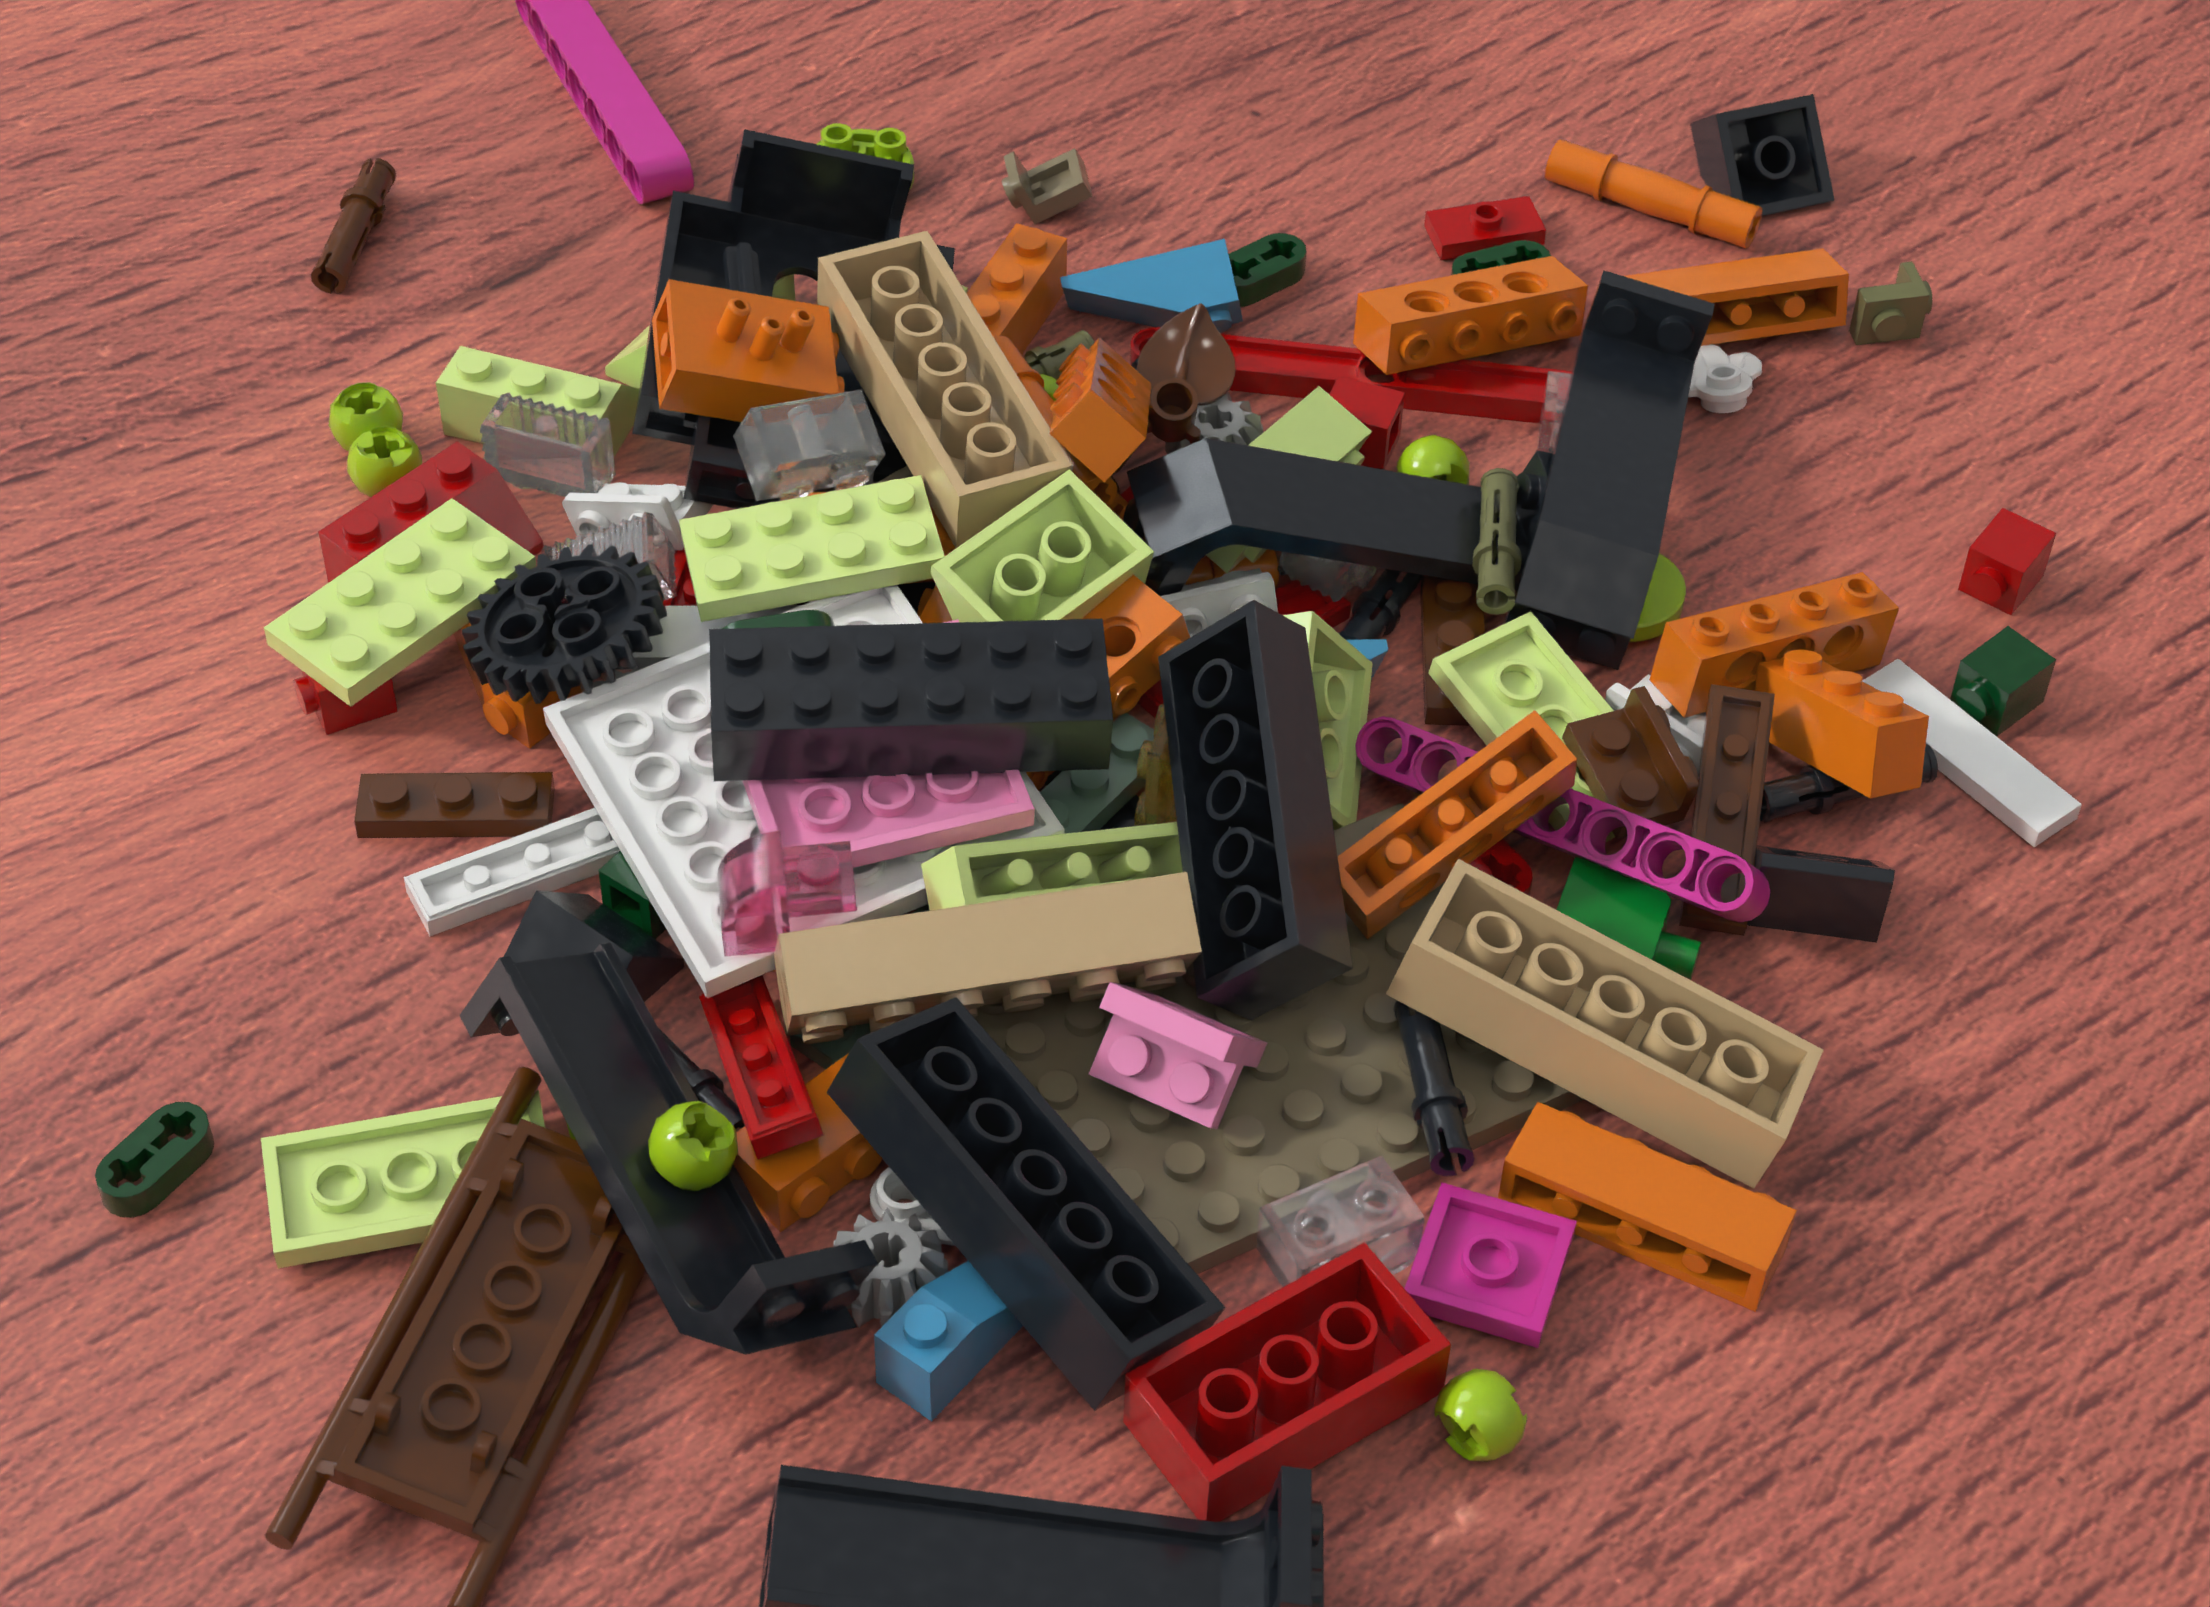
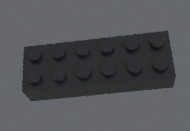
M1255 600L1158 657L1182 871L1188 873L1202 950L1201 954L1193 961L1197 998L1249 1020H1253L1353 969L1306 628Z
M1103 619L709 629L711 738L714 781L868 777L875 775L896 776L900 774L926 775V773H932V775L971 774L974 771H978V773H1004L1005 770L1037 772L1109 769L1113 713Z
M957 997L856 1040L827 1091L828 1095L1094 1411L1124 1395L1125 1374L1213 1326L1226 1307Z

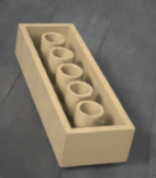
M928 231L818 258L817 305L829 307L832 332H836L839 336V349L913 476L921 475L928 501L955 548L962 545L1070 469L1073 472V464L1060 443L1049 434L1050 427Z
M1460 859L1456 861L1411 942L1386 995L1753 1189L1786 1141L1823 1053V1049Z
M1182 872L780 933L776 943L774 963L786 1036L802 1034L803 1043L813 1044L844 1037L843 1028L869 1023L872 1033L955 997L973 1017L978 1016L977 1008L983 1005L1003 1002L1004 1012H1019L1041 1007L1044 1005V997L1069 992L1071 1002L1103 998L1110 982L1117 984L1135 982L1138 989L1146 991L1159 990L1176 985L1175 977L1186 974V969L1201 954L1202 950L1188 873Z

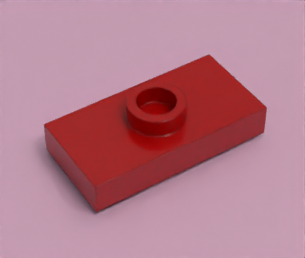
M1529 196L1426 211L1424 227L1440 260L1454 259L1466 253L1514 241L1527 240L1541 245L1545 244L1546 228Z

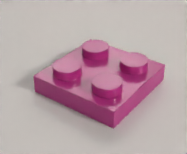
M1441 1182L1404 1289L1427 1316L1539 1348L1573 1241L1577 1221Z

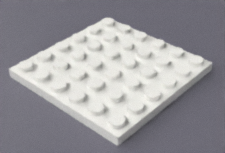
M897 585L815 600L783 612L819 610L832 617L835 626L923 623ZM710 642L617 678L613 683L607 682L592 689L590 694L582 692L567 698L566 701H560L543 708L548 729L707 998L775 970L774 953L778 934L899 916L928 904L921 864L952 846L1065 834L1064 827L1026 772H1020L1035 809L1034 826L778 885L743 781H714L711 738Z

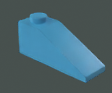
M1225 239L1060 277L1068 308L1071 310L1152 327H1162L1179 313L1202 303L1220 333L1230 329L1232 324L1243 322Z
M966 1261L922 1286L874 1334L876 1383L924 1417L933 1421L1023 1325L971 1263Z

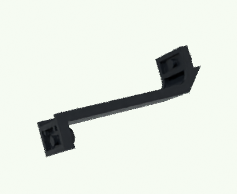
M1603 270L1580 335L1536 529L1515 591V605L1508 611L1504 624L1531 611L1567 655L1619 670L1629 641L1634 639L1659 556L1694 364L1713 316L1714 303Z
M1204 438L1127 471L1134 498L1126 506L1123 522L1154 551L1145 584L1159 596L1181 592L1195 566L1205 555L1213 550L1229 545H1244L1478 584V574L1475 573L1473 568L1474 549L1480 542L1482 492L1481 487L1209 438ZM1537 450L1523 472L1517 476L1519 489L1517 492L1516 545L1521 551L1522 561L1521 569L1515 576L1514 590L1517 588L1533 540L1553 453Z
M601 943L594 952L519 963H514L511 956L499 958L459 1016L470 1037L501 1033L503 1036L520 1034L679 1333L747 1355L857 1328L846 1307L860 1295L858 1287L878 1265L865 1240L785 1257L734 1164L730 1173L712 1187L697 1191H687L674 1186L654 1169L649 1156L648 1140L656 1119L676 1104L698 1101L612 943Z
M781 1465L768 1517L758 1607H1324L1323 1506L1321 1501L1312 1500L1311 1469L1281 1466L1266 1503L1258 1513L1238 1521L1213 1522Z

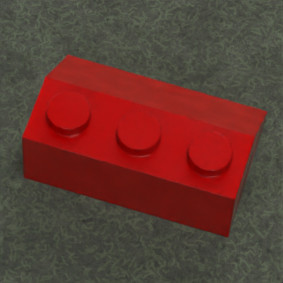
M458 441L318 531L328 583L451 498L534 556L544 550V544L499 471Z

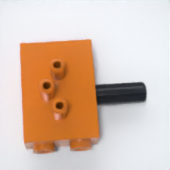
M739 242L737 246L727 247L723 252L726 289L669 279L652 318L659 409L821 435L831 412L839 411L843 402L845 388L844 379L837 376L835 362L839 351V336L836 332H832L829 307L762 295L758 254L751 250V245L747 242Z

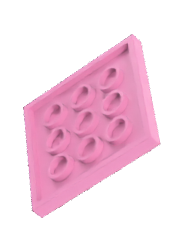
M957 619L943 623H955L959 622V620ZM1005 770L1004 773H978V771H973L971 774L932 775V773H926V775L900 774L896 776L875 775L868 777L743 781L778 885L1034 826L1035 809L1019 770Z

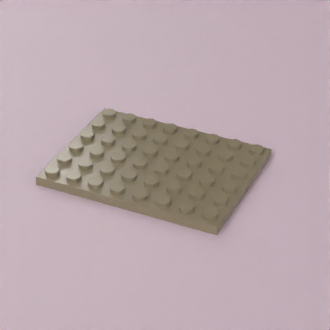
M1402 803L1334 830L1337 856L1405 806ZM1444 883L1369 939L1364 936L1345 912L1353 969L1253 1020L1246 1019L1197 998L1193 963L1186 969V974L1175 977L1176 985L1149 991L1267 1042L1258 1067L1243 1066L1218 1129L1208 1128L1089 1075V1071L1113 1016V1013L1099 1008L1103 998L1071 1002L1069 992L1053 994L1043 998V1006L1019 1012H1004L1003 1002L983 1005L977 1008L978 1016L974 1018L1195 1273L1199 1274L1431 1169L1424 1129L1417 1125L1411 1108L1416 1095L1399 1023L1393 1009L1397 1000L1386 995L1411 942ZM1135 982L1121 984L1136 988ZM1409 1007L1410 1014L1415 1015V1009ZM1440 1023L1455 1087L1462 1091L1466 1099L1468 1113L1464 1119V1124L1472 1150L1523 1128L1537 1101L1560 1111L1585 1100ZM1452 1153L1453 1159L1458 1157L1457 1153Z

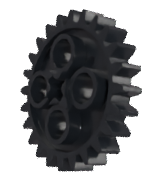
M588 544L579 556H572L569 547H564L557 560L550 561L546 555L540 554L537 559V567L528 569L518 564L515 566L518 577L512 581L503 578L494 580L499 592L497 594L488 593L478 596L482 609L467 613L471 626L462 629V634L467 643L463 646L464 651L479 682L482 685L489 683L493 694L496 696L508 690L512 701L517 702L530 691L535 704H540L549 692L556 691L560 701H566L571 688L579 686L584 693L590 694L593 689V680L602 678L609 683H613L616 681L613 672L615 668L621 666L634 669L637 666L633 657L634 652L645 653L653 650L649 637L660 635L664 631L659 619L667 616L663 603L665 597L656 575L652 574L649 563L647 561L638 563L635 553L632 551L619 557L616 546H610L597 556L593 544Z

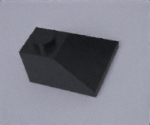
M1814 94L1717 113L1690 123L1700 176L1707 186L1713 188V191L1762 207V216L1834 201Z

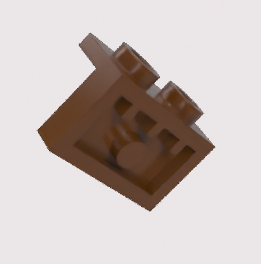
M1645 686L1631 689L1623 709L1567 723L1562 739L1567 748L1577 758L1576 765L1594 798L1663 826L1685 819L1699 789L1697 769L1693 761L1681 752L1671 734L1667 714L1662 707L1655 705ZM1625 826L1618 827L1612 831L1616 839L1628 836Z

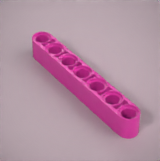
M515 0L524 24L639 204H645L670 197L673 191L684 193L693 190V171L684 147L587 0Z
M1385 716L1374 718L1366 723L1358 733L1355 744L1357 757L1363 766L1386 780L1418 794H1422L1438 782L1439 771L1445 763L1456 759L1457 767H1459L1478 752L1395 718ZM1401 738L1402 748L1400 754L1391 763L1385 764L1384 752L1386 747L1393 740ZM1571 788L1512 831L1570 856L1586 859L1730 921L1745 922L1753 920L1764 911L1769 902L1770 887L1763 872L1738 855ZM1568 803L1570 810L1568 821L1559 830L1550 832L1548 826L1550 814L1559 805ZM1625 826L1628 835L1625 845L1617 853L1607 855L1605 851L1607 836L1614 829ZM1683 849L1686 855L1684 868L1675 877L1665 879L1662 872L1664 860L1673 851ZM1743 873L1746 881L1743 893L1736 900L1723 903L1720 893L1722 884L1732 874Z

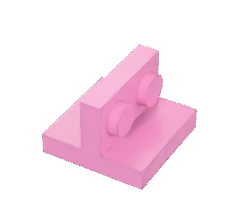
M1110 982L1099 1008L1113 1013V1016L1089 1071V1075L1208 1128L1218 1129L1243 1066L1257 1068L1267 1042L1152 992Z

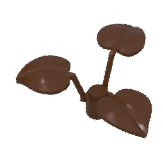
M1202 303L1179 313L1166 322L1148 340L1141 351L1137 371L1151 383L1147 433L1152 432L1154 436L1165 442H1179L1187 439L1192 444L1200 441L1201 430L1195 426L1198 405H1208L1218 401L1228 393L1235 378L1234 356L1228 343L1214 325L1206 307ZM1132 454L1123 462V464L1113 474L1119 472L1124 467V465L1127 463ZM1111 475V478L1114 480V482H1115L1116 485H1117V493L1120 494V488H1119V486H1118V483L1116 482V480H1115V479L1113 478V476Z

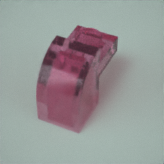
M773 831L751 837L739 843L723 857L718 867L717 881L721 933L725 957L775 952L778 934L790 932V917L857 911L850 841L782 847L781 831Z

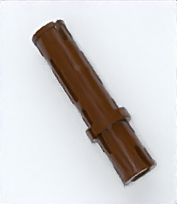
M372 158L364 161L355 185L345 191L341 199V215L338 221H336L322 255L311 273L312 282L321 291L332 294L334 288L338 294L345 289L350 277L349 275L359 258L370 230L382 220L386 210L383 202L397 177L393 166L383 159L376 158L375 164Z

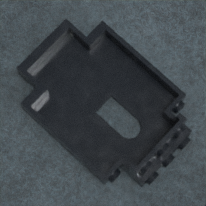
M744 129L727 201L673 191L664 233L632 434L691 445L683 499L740 509L786 500L787 493L829 492L873 484V480L880 481L907 466L840 349L835 363L837 376L844 379L843 402L838 412H831L821 435L659 409L652 318L669 279L726 289L723 252L727 247L737 246L739 242L749 243L751 250L758 254L762 295L772 297L774 284L784 276L804 275L818 281L819 257L899 238L901 219L913 178V164ZM937 245L953 271L955 248Z

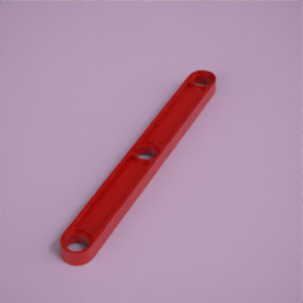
M1161 327L1146 328L1133 336L1130 343V365L1140 356L1148 340ZM1221 334L1228 343L1235 360V378L1229 389L1230 391L1305 398L1318 386L1330 394L1338 376H1343L1405 392L1403 409L1560 426L1572 371L1462 359L1386 375L1358 348ZM1382 374L1392 377L1394 381L1378 383L1369 380L1367 377Z

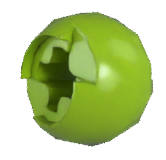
M371 382L350 385L339 393L330 405L329 427L335 440L344 450L349 451L350 445L361 434L370 431L375 426H388L402 431L403 412L397 399L388 389Z
M375 426L370 431L361 434L350 445L347 472L357 489L361 493L372 497L422 464V455L409 434L393 427Z
M1429 435L1413 441L1405 448L1397 461V472L1468 485L1470 462L1466 454L1452 439Z
M689 1101L671 1107L656 1119L648 1140L649 1156L654 1169L674 1186L687 1191L709 1188L718 1183L730 1173L738 1153L736 1131L731 1121L712 1106L700 1101Z
M1473 1369L1449 1380L1439 1392L1434 1409L1435 1417L1437 1415L1440 1416L1444 1427L1450 1434L1445 1439L1447 1443L1460 1456L1470 1461L1488 1462L1511 1452L1523 1438L1527 1423V1414L1522 1415L1517 1402L1511 1396L1516 1392L1515 1388L1499 1373L1483 1369Z

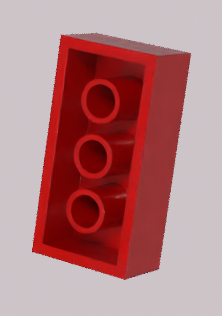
M1364 1242L1125 1374L1123 1423L1198 1520L1220 1522L1270 1493L1281 1466L1312 1469L1438 1396L1445 1386L1451 1343Z

